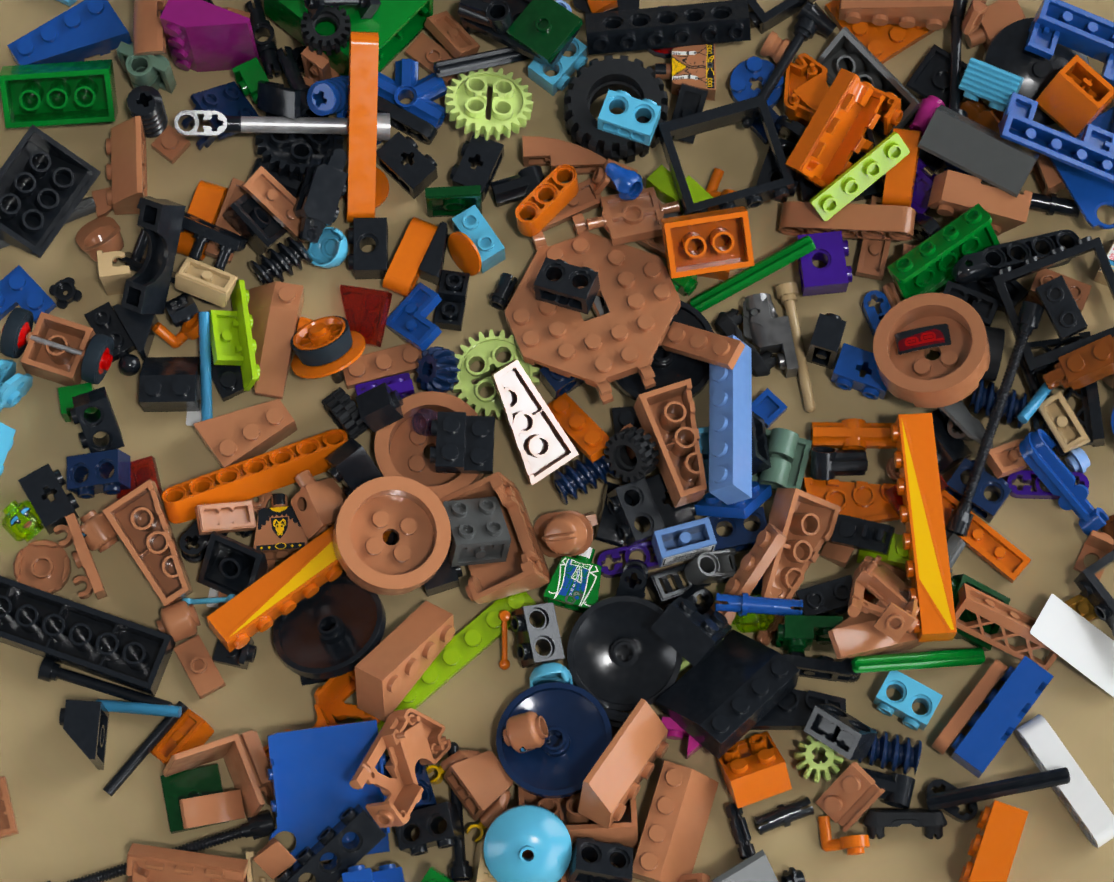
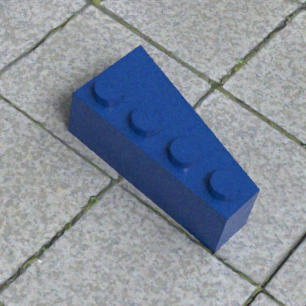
M84 0L7 46L17 65L85 61V58L97 54L102 56L111 53L110 50L118 48L121 41L129 45L132 41L128 30L108 0Z
M1024 656L1016 669L1010 666L1001 678L1005 682L999 691L994 688L984 701L988 704V707L983 713L977 711L969 721L968 725L972 727L966 736L961 733L952 744L951 748L955 751L950 758L979 778L1054 676L1027 656Z

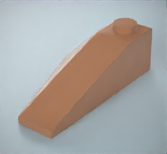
M275 281L249 290L248 310L249 314L253 317L251 331L252 338L256 340L257 345L255 360L256 364L260 367L259 380L254 384L255 395L283 399L293 355L290 343L292 337L297 332L299 318L301 317L304 305V286Z
M777 488L769 514V523L777 527L787 539L763 574L761 597L792 599L803 582L804 574L811 563H815L819 557L818 552L824 542L829 541L833 535L841 506L797 488Z
M874 598L869 603L874 604L877 598ZM862 611L857 617H849L828 631L837 659L910 650L925 642H918L917 633H913V631L910 634L905 633L896 642L873 627L878 620L877 615L872 613L866 614Z

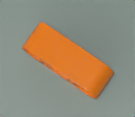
M893 128V132H897L909 148L910 154L886 173L882 205L911 207L920 148L917 146L921 140L922 131Z
M567 164L557 166L516 207L517 227L522 235L528 237L537 235L577 195L579 185L577 173L573 166Z
M201 180L187 213L215 224L228 188ZM186 229L184 232L181 231L176 253L189 257L195 241L193 232ZM208 242L205 243L204 249L199 259L201 261H203L206 256L204 252Z
M413 217L385 274L382 284L383 288L408 297L420 277V264L438 226Z

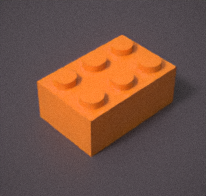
M744 206L661 219L667 269L671 279L755 266L748 211Z
M994 800L989 807L985 806L976 824V827L980 828V832L975 835V838H972L967 855L972 856L970 862L967 861L966 866H963L958 882H1007L1029 812Z

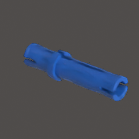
M716 593L715 601H727V604L715 603V611L740 612L744 616H747V613L782 616L803 614V610L791 609L792 606L803 607V599L749 596L748 593H742V596Z

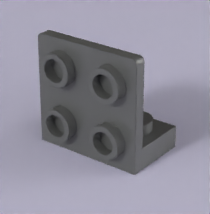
M497 497L443 502L449 517L453 540L448 558L451 567L506 562L511 537Z

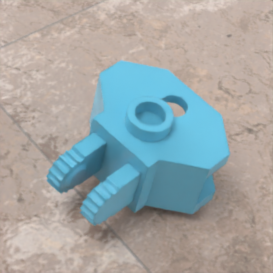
M0 359V412L3 408H11L18 404L33 384V376L29 373L25 375L15 374L16 362L13 360Z

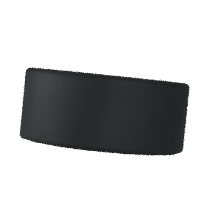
M985 326L990 346V364L988 371L985 372L982 379L995 381L1002 359L1005 330Z

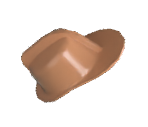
M100 217L88 222L77 232L75 237L76 243L81 250L86 252L95 262H98L97 251L102 250L103 253L121 251L124 247V241L120 233L121 228L111 217Z
M578 511L544 514L535 522L533 528L542 553L548 557L558 558L582 554L591 546L593 541L591 522Z

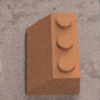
M134 116L112 127L111 138H106L107 155H111V164L106 165L107 180H112V189H107L108 206H113L115 215L140 214V209L137 208L141 197L148 196L146 135L141 116Z

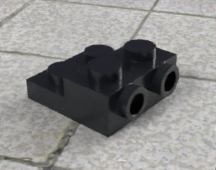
M438 412L437 419H432L431 436H436V446L430 447V463H435L436 473L493 474L495 417L466 416V412Z

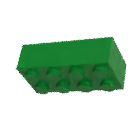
M112 59L3 66L1 69L0 90L6 128L31 127L32 125L36 127L114 122L116 120L118 105Z

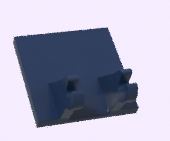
M235 81L192 94L190 97L196 105L193 110H215L223 113L225 116H259ZM190 116L186 117L181 123L184 129H187L189 124L191 127L195 126V122ZM212 117L210 121L212 131H217L218 126H222V122H218L217 117ZM224 132L218 137H202L197 141L196 146L199 150L203 146L208 148L217 138L220 140L238 133Z

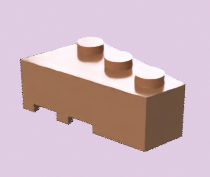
M946 170L934 177L928 207L937 210V213L942 216L958 218L979 203L990 214L992 218L991 225L996 236L1027 221L1033 194L1031 191L1024 190L1023 194H1018L1016 198L999 188L981 184L982 180L975 176L952 170Z

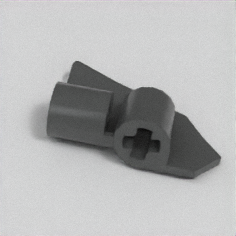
M962 400L949 406L937 408L943 419L948 422L947 430L952 437L965 441L975 440L978 443H982V437L986 433L985 428L977 418L971 415Z

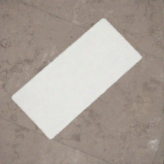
M1051 594L1030 630V634L1114 698V640L1054 594Z

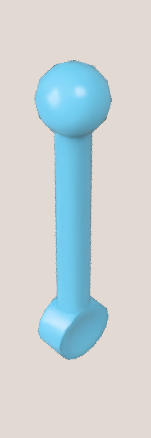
M229 594L227 597L200 599L183 598L182 600L186 601L188 605L227 603L236 595Z

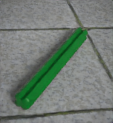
M807 235L759 261L755 266L748 267L692 298L690 305L700 313L814 251L816 247L812 238Z
M982 648L858 656L852 659L851 664L853 672L868 673L980 665L985 662L986 657Z

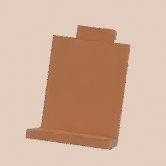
M251 730L242 733L240 736L235 734L174 754L163 770L164 777L223 758L235 789H241L244 812L247 818H252L259 813L265 804L264 798L267 805H271L270 801L274 800L272 780H268L267 769L271 767L257 731L253 732Z

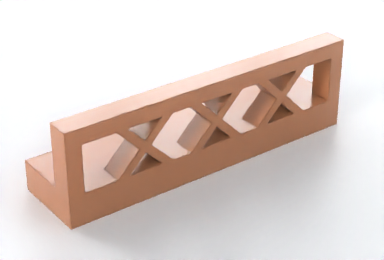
M964 583L958 591L960 602L955 608L957 628L1021 660L1024 656H1027L1048 671L1059 655L1030 634V630L1037 619ZM967 609L976 614L977 620L964 622L958 618ZM995 623L1001 626L1002 632L990 635L984 632L983 626ZM1021 636L1025 638L1026 644L1014 647L1009 644L1008 638ZM1045 648L1051 652L1043 661L1033 656L1032 650Z

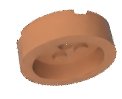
M924 293L909 297L896 304L884 315L874 334L873 353L883 384L897 399L913 403L915 407L939 408L963 400L976 390L980 380L989 368L990 346L982 318L969 303L953 295ZM948 325L951 345L898 354L895 334L927 326ZM931 349L941 353L936 360H928L926 355Z
M426 391L407 396L402 399L403 405L401 406L404 418L376 431L374 442L375 458L378 470L383 476H401L413 479L428 487L439 499L481 480L484 474L436 473L435 463H430V459L424 455L427 448L432 445L436 446V436H431L432 419H437L438 412H466V416H478L470 405L454 395L444 392Z
M401 476L378 477L357 487L343 503L333 530L334 552L340 565L347 573L346 575L355 584L369 592L390 596L412 592L432 579L445 560L451 541L449 517L439 498L425 485ZM393 530L398 536V543L395 545L386 544L383 540V534L386 531Z

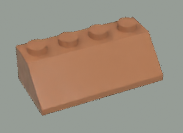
M640 699L583 781L578 813L606 829H609L614 820L620 821L626 810L625 804L629 799L632 801L635 799L641 787L640 782L643 778L647 780L655 767L653 763L657 758L662 759L669 747V744L666 743L668 729L646 700Z
M664 760L633 862L632 878L645 882H678L681 875L692 874L719 782L694 769Z

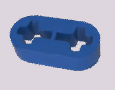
M877 290L868 292L862 303V310L873 337L880 320L891 309L886 295ZM871 299L881 302L879 314H877L874 306L869 307Z

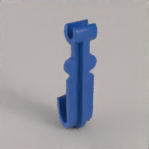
M1040 428L1035 432H1030L1025 436V439L1020 441L1019 451L1025 462L1053 495L1060 496L1058 500L1059 506L1063 510L1072 509L1080 518L1079 525L1082 531L1088 536L1092 530L1097 531L1105 526L1106 521L1109 520L1108 515L1099 507L1095 509L1086 499L1089 490L1085 485H1075V476L1052 450L1056 443Z

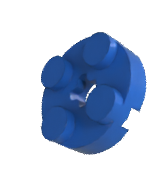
M756 56L750 57L747 61L737 65L730 77V91L734 103L757 97L761 89L756 88L752 90L751 81L758 80L762 82L761 86L763 87L774 70L775 65ZM783 76L767 100V105L771 108L781 99L784 83Z

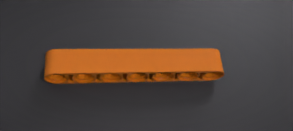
M350 31L346 223H354V218H375L378 32Z
M332 429L165 489L161 495L167 518L174 524L184 523L196 518L195 507L197 505L246 501L296 483L295 477L303 471L309 470L312 476L327 472L331 466L325 458L348 441L347 433L342 429Z

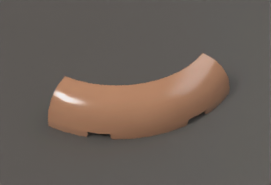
M134 0V56L167 54L166 37L160 21L161 10H164L167 0Z

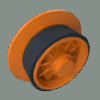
M327 316L316 319L304 325L292 337L290 344L296 354L292 359L291 368L294 374L301 378L314 379L331 375L334 383H341L345 380L341 370L350 366L361 356L366 346L365 339L360 333L351 331L348 321L343 317Z

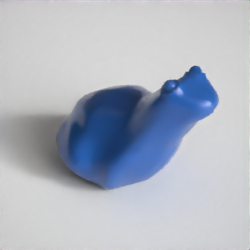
M608 163L604 171L613 181L619 192V197L622 200H635L643 190L641 175L635 171L622 168L615 163Z

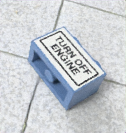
M709 517L654 531L651 540L659 567L693 559L704 552L715 551L717 545Z

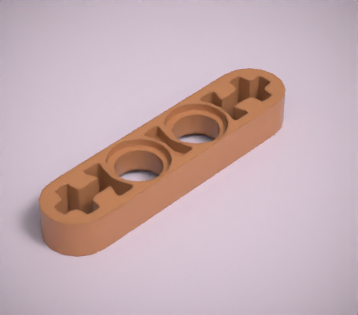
M998 659L994 661L931 746L942 755L946 752L1008 669L1005 664Z

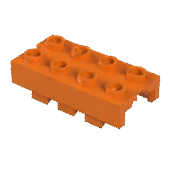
M841 68L785 164L795 172L803 175L806 180L816 187L824 189L852 166L849 159L853 152L859 154L865 144L866 139L863 138V135L867 128L873 130L878 122L880 115L877 114V111L883 103L885 96L861 83L857 74Z

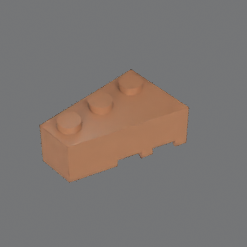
M280 399L193 424L196 433L221 468L261 455L297 431L295 420Z

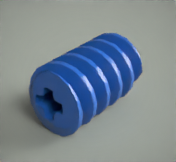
M338 76L312 84L307 93V103L311 111L316 115L324 116L348 110L349 76Z

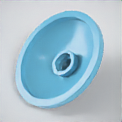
M535 805L516 806L501 813L489 826L484 839V859L489 872L498 882H557L565 874L571 861V837L563 821L550 810ZM525 850H531L533 856L525 858L522 853Z

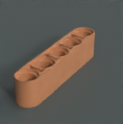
M787 201L782 204L779 231L788 236L842 231V238L908 241L913 239L916 210L908 206L847 204L828 221H824L810 202Z

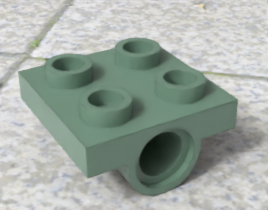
M121 41L116 51L124 73L129 75L133 89L138 86L147 85L156 90L162 89L172 94L177 84L169 60L162 55L134 56L133 43L129 45Z
M773 428L772 431L766 429L771 468L753 475L752 481L771 485V489L776 491L777 488L801 489L812 441L799 438L797 433L788 429Z

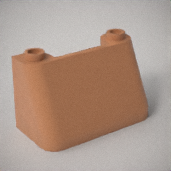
M496 472L439 499L443 504L444 501L494 496L498 498L511 537V543L506 562L468 565L472 577L468 578V585L465 586L470 600L478 604L537 589L549 584L551 581L549 569L522 496L516 485L500 472Z

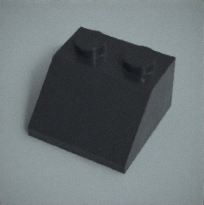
M145 357L139 380V404L143 411H200V357Z
M66 700L65 708L60 710V725H63L66 733L98 770H104L109 723L108 710L99 701Z

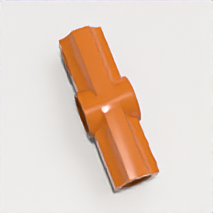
M857 418L845 419L841 423L812 422L811 448L827 446L841 448L842 450L864 451L867 448L896 449V441L892 442L891 425L895 423H866L865 420Z

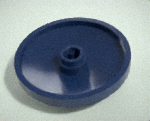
M549 682L525 690L507 706L498 724L496 746L499 760L504 770L517 786L539 797L564 798L582 791L584 779L612 741L613 733L606 711L593 695L572 684ZM528 711H533L538 716H543L549 734L545 738V743L542 747L518 753L512 746L506 745L503 738V730L506 729L507 720L510 717Z

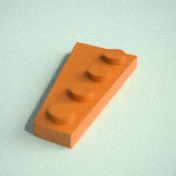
M803 477L805 492L841 506L839 514L877 523L900 520L899 509L903 505L902 495L897 494L896 484L883 483L882 485L869 484L864 481L843 482L837 479L816 480L811 477Z

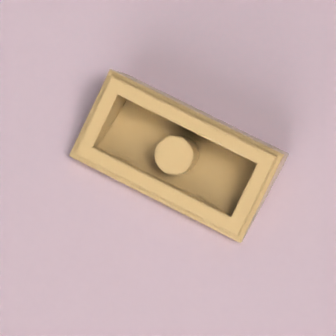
M187 257L175 274L174 287L177 290L224 308L236 285L238 276Z
M1061 391L1043 401L1038 410L1064 453L1091 441Z

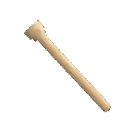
M795 282L783 283L775 287L777 299L781 300V304H784L786 316L789 318L799 366L798 378L806 412L812 413L815 411L816 406L795 304L797 296H799L798 286Z

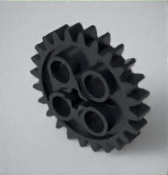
M266 112V116L282 117ZM329 114V115H324V116H319V117L329 118L330 114ZM255 134L257 155H262L261 162H269L270 171L278 168V176L287 172L290 180L296 174L299 176L300 181H303L307 168L321 164L325 151H328V149L333 150L334 148L343 149L344 137L341 134Z

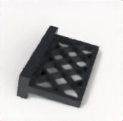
M1090 331L1081 332L1079 336L1069 337L1063 341L1057 338L1028 343L1031 350L1043 349L1045 352H1049L1052 350L1048 347H1055L1053 349L1055 350L1091 335ZM1046 369L1035 372L1036 376H1038L1040 372L1044 375L1049 373ZM1097 381L1080 388L1081 395L1076 392L1077 389L1064 388L1068 391V394L1065 396L1067 401L1073 395L1082 402V408L1077 412L1076 417L1086 429V434L1091 440L1083 446H1105ZM1029 389V395H1030V400H1031V398H1032L1033 396H1032V393H1031V391H1030V389ZM1036 410L1032 416L1034 432L1039 428L1042 430L1046 428L1045 423L1041 427L1039 426V419L1042 421L1043 419ZM1082 413L1084 414V421L1079 418Z

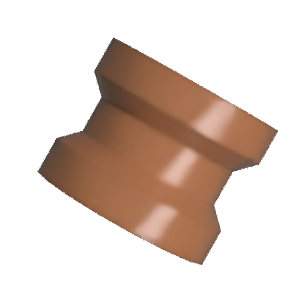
M772 31L765 40L760 55L764 57L769 56L773 58L775 63H778L791 40L787 38L781 39L776 32Z

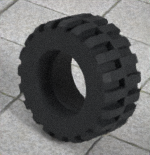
M606 55L603 61H599L598 58L589 61L588 68L585 66L580 67L577 70V77L574 76L570 79L568 90L565 91L564 96L565 128L567 134L571 135V142L589 149L605 159L609 158L616 162L626 159V163L635 161V156L638 154L642 158L649 154V147L655 148L659 143L658 125L667 121L668 113L667 92L664 91V83L661 78L655 79L656 71L650 66L645 69L643 61L635 59L634 62L629 61L626 55H620V59H613V55ZM609 89L613 91L622 90L629 93L631 97L640 100L650 99L657 103L658 106H661V116L650 146L597 129L598 121L590 113L591 104L598 97L607 94ZM645 116L638 117L637 121L640 123H647L650 121V119Z

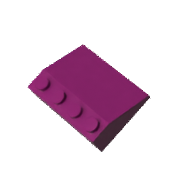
M203 0L167 1L160 16V21L173 63L178 68L185 71L191 69L196 72L232 70V68L257 57L260 63L250 18Z

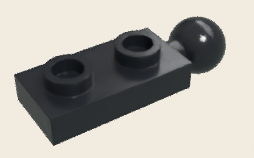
M107 302L85 314L95 334H104L113 338L112 362L120 359L118 362L120 372L126 376L137 374L141 367L140 360L137 356L129 354L136 350L110 303Z

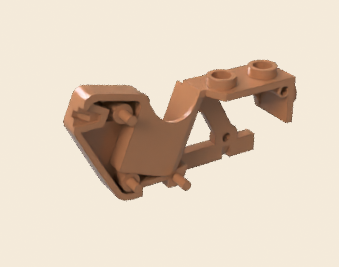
M879 555L876 558L866 556L854 572L847 613L850 617H857L861 611L866 614L872 613L877 615L878 620L873 627L898 642L905 633L910 634L919 621L916 618L920 607L917 606L918 599L914 597L909 602L908 591L909 588H912L911 578H907L905 570L881 561L882 557ZM865 589L877 598L874 604L863 599Z
M412 708L396 710L388 716L349 782L350 786L354 789H362L365 783L368 785L373 784L381 789L384 796H387L384 802L371 803L365 806L379 828L400 827L409 821L410 814L416 803L421 800L424 791L422 786L418 785L415 774L417 761L419 760L421 765L436 764L451 748L450 739H446V736L442 737L445 726ZM386 748L390 758L384 767L392 778L379 773L375 768Z

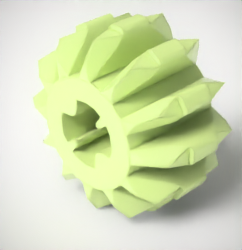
M807 735V744L799 742L797 745L802 752L794 753V759L801 761L795 768L796 770L806 768L803 775L804 779L809 778L810 774H814V783H819L820 775L822 774L824 780L828 782L831 780L830 772L836 775L840 772L839 767L835 764H842L844 758L837 756L838 752L819 740L815 742L811 735ZM818 752L822 753L825 763H822V761L819 764L813 761L815 757L813 753L816 756Z

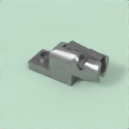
M759 293L747 296L743 302V337L752 341V345L760 355L764 354L765 351L778 353L779 369H784L786 378L796 377L799 366L788 316L778 317L770 294Z

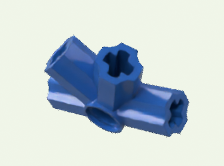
M401 59L395 62V80L378 72V96L427 121L436 129L441 127L447 113H445L443 106L433 102L444 96L447 91L441 77L438 78L435 76V73H432L419 80V62L412 59ZM404 98L413 100L409 104H402L400 102Z

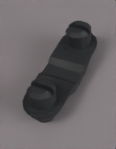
M732 308L728 313L720 312L714 323L716 330L723 336L735 335L752 348L753 376H768L770 369L777 366V358L775 356L772 357L773 353L770 351H765L764 354L760 355L753 345L745 341L741 330L737 327L743 323V317L741 314L738 315L739 311Z
M870 809L863 820V824L867 826L866 835H869L870 839H875L876 834L878 839H882L885 836V827H898L901 824L925 827V836L928 839H933L934 834L936 839H940L943 837V827L947 825V821L941 810Z

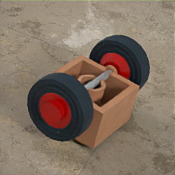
M17 307L13 309L2 329L0 351L3 355L19 358L23 353L20 362L26 373L65 386L78 385L82 380L91 384H99L103 380L113 359V338L104 334H95L93 328L44 312L40 313L32 332L33 313L23 308Z

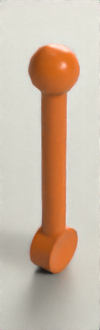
M501 610L498 614L499 619L502 621V659L499 662V667L502 670H506L510 667V662L507 659V621L510 620L511 614L507 610Z

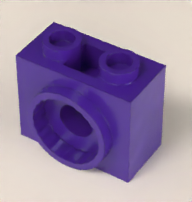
M842 231L797 235L796 241L809 235L816 247L814 251L797 259L802 296L846 292L849 282H852L851 266H846L845 257L849 256L848 241L842 238ZM815 260H821L826 264V266L823 268H817L813 265L812 262Z

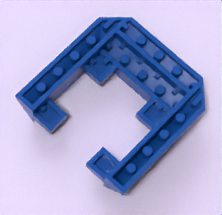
M1043 0L1028 29L1030 33L1024 50L1050 60L1058 43L1103 62L1104 67L1101 76L1114 87V22L1061 0ZM1012 92L1009 96L1003 118L998 123L1000 137L1114 184V117L1109 131L1088 123L1084 128L1081 140L1033 121L1038 102Z

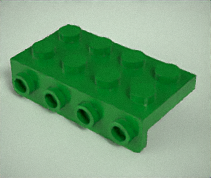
M979 203L887 267L903 300L919 294L941 292L945 289L948 280L955 282L951 270L962 257L1000 244L991 225L992 218L990 214Z

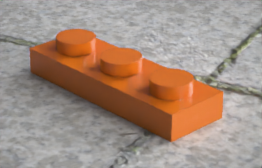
M566 393L547 405L570 441L592 463L605 455L604 449L607 448L605 444L610 440V437Z

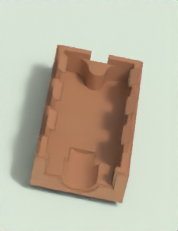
M132 843L127 854L126 875L129 876L127 882H247L248 860Z

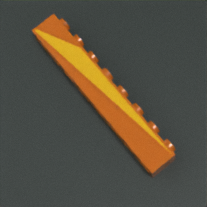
M932 413L898 414L895 424L891 425L892 442L896 441L897 451H894V467L899 468L900 478H897L896 486L897 494L902 495L903 505L900 506L899 514L901 523H905L906 533H903L902 542L903 549L908 550L909 560H906L905 564L906 576L911 578L912 588H909L908 591L909 602L915 597L918 599L917 606L920 607L916 616L919 621L913 633H917L918 642L950 641L957 634L933 416Z
M334 525L206 617L209 628L229 653L234 649L243 648L249 643L250 637L257 632H264L269 629L275 619L282 614L285 616L291 613L296 608L297 603L305 597L306 599L313 597L327 581L332 582L342 574L344 569L337 560L333 547ZM393 530L386 531L383 534V540L385 543L388 540L390 533L393 532Z

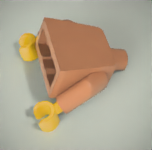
M459 750L441 761L439 767L430 765L426 768L427 774L438 771V776L430 781L431 784H440L445 779L474 821L480 820L478 824L470 825L466 833L469 834L473 828L477 827L480 830V836L474 842L481 841L485 835L484 830L489 828L495 818L506 811L511 798L509 789L514 784L492 751L481 753L478 750Z

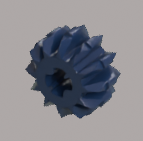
M435 346L422 351V358L417 359L419 366L415 370L418 372L416 382L421 383V389L425 391L446 393L453 390L454 383L459 382L457 373L461 370L457 368L460 359L455 357L454 351L443 347Z

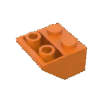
M1076 54L1056 74L1035 101L1038 102L1037 106L1070 136L1077 138L1084 131L1088 123L1091 124L1112 103L1114 87Z
M767 731L738 741L720 759L716 758L728 792L737 808L792 789L786 762Z

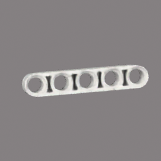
M1038 714L1015 729L1019 742L1040 772L1064 767L1068 769L1070 782L1053 786L1052 789L1091 844L1099 848L1113 839L1114 815L1046 719Z

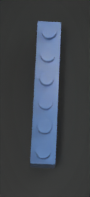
M735 335L727 336L733 339L740 340ZM744 342L742 343L745 347L733 370L709 363V492L727 505L752 498V348Z

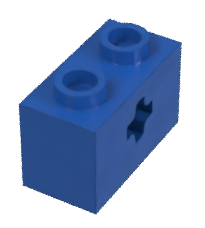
M844 343L831 382L836 383L835 385L843 390L854 389L860 391L863 396L869 399L877 400L880 398L884 400L887 388L881 380L874 353ZM861 370L866 371L865 377L859 376Z

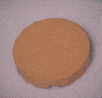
M46 539L34 540L29 543L28 546L18 552L14 561V576L17 582L50 594L60 591L68 582L71 574V560L66 551L56 542Z

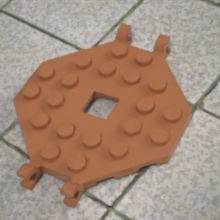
M580 213L572 216L573 229L577 237L548 247L542 230L537 235L532 236V244L537 253L504 314L524 362L535 365V363L549 368V371L568 378L572 376L584 380L587 385L596 387L604 405L614 401L610 382L639 373L645 389L656 386L654 380L655 373L650 365L654 360L653 356L658 346H661L670 328L669 325L674 315H677L681 307V300L660 256L625 244L613 246L611 239L590 233L584 216ZM545 258L561 259L568 264L588 267L598 272L600 289L597 296L603 297L609 313L583 321L578 311L536 300L533 284Z

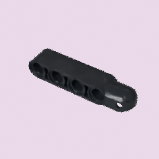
M1060 230L991 246L984 251L967 254L962 257L952 268L951 274L959 284H969L977 281L993 282V277L997 276V271L1012 266L1013 270L1024 266L1023 261L1035 256L1043 259L1050 256L1049 252L1061 246H1065L1066 249L1077 246L1075 242L1079 240V237L1071 230ZM1071 259L1056 264L1054 266L1048 267L1047 269L1066 265L1071 261Z

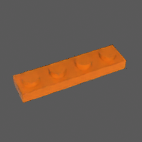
M942 488L941 495L946 527L952 508L957 509L960 502ZM971 511L970 514L974 516L967 537H959L962 538L970 550L1013 583L1030 563L1031 559Z

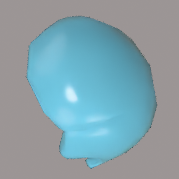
M325 227L318 242L309 244L307 252L312 259L311 263L327 269L341 265L349 252L348 241L341 230L334 227Z
M556 662L542 663L533 669L529 677L530 688L549 682H562L573 685L570 671L566 666Z

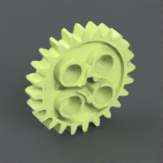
M489 67L488 71L479 69L476 73L469 71L467 76L459 73L458 80L452 79L451 86H447L444 105H446L445 113L449 114V121H456V129L465 127V135L472 131L474 132L475 139L480 134H483L486 141L489 140L490 135H494L498 141L500 134L510 138L511 131L518 134L520 127H526L527 120L531 119L533 109L532 93H528V85H521L522 78L513 80V72L504 75L503 68H500L498 72H494L492 67ZM487 87L492 88L490 120L486 119Z
M490 329L489 337L485 338L483 333L479 332L478 341L469 337V347L460 345L463 355L455 354V357L460 359L457 368L461 371L457 373L459 382L454 385L453 392H462L458 398L463 401L467 400L466 403L475 407V412L478 416L482 411H485V416H491L492 413H496L497 419L501 420L503 409L491 378V371H497L512 360L517 359L532 383L540 385V380L533 377L540 374V368L532 367L533 365L523 361L512 334L509 338H506L505 331L501 330L498 337ZM501 352L511 354L510 360L505 363L498 362L496 358ZM475 361H481L485 364L484 369L480 372L471 371L470 366ZM473 380H481L477 384H472ZM492 387L494 393L491 397L483 398L479 395L482 388Z

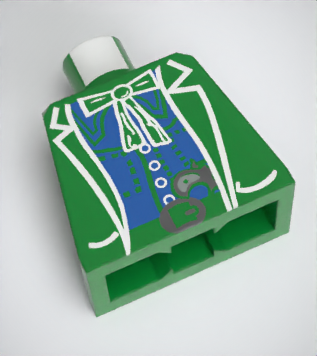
M589 547L584 553L576 555L575 558L562 557L544 593V603L553 602L554 606L583 614L586 609L598 602L602 566L592 563L595 549Z

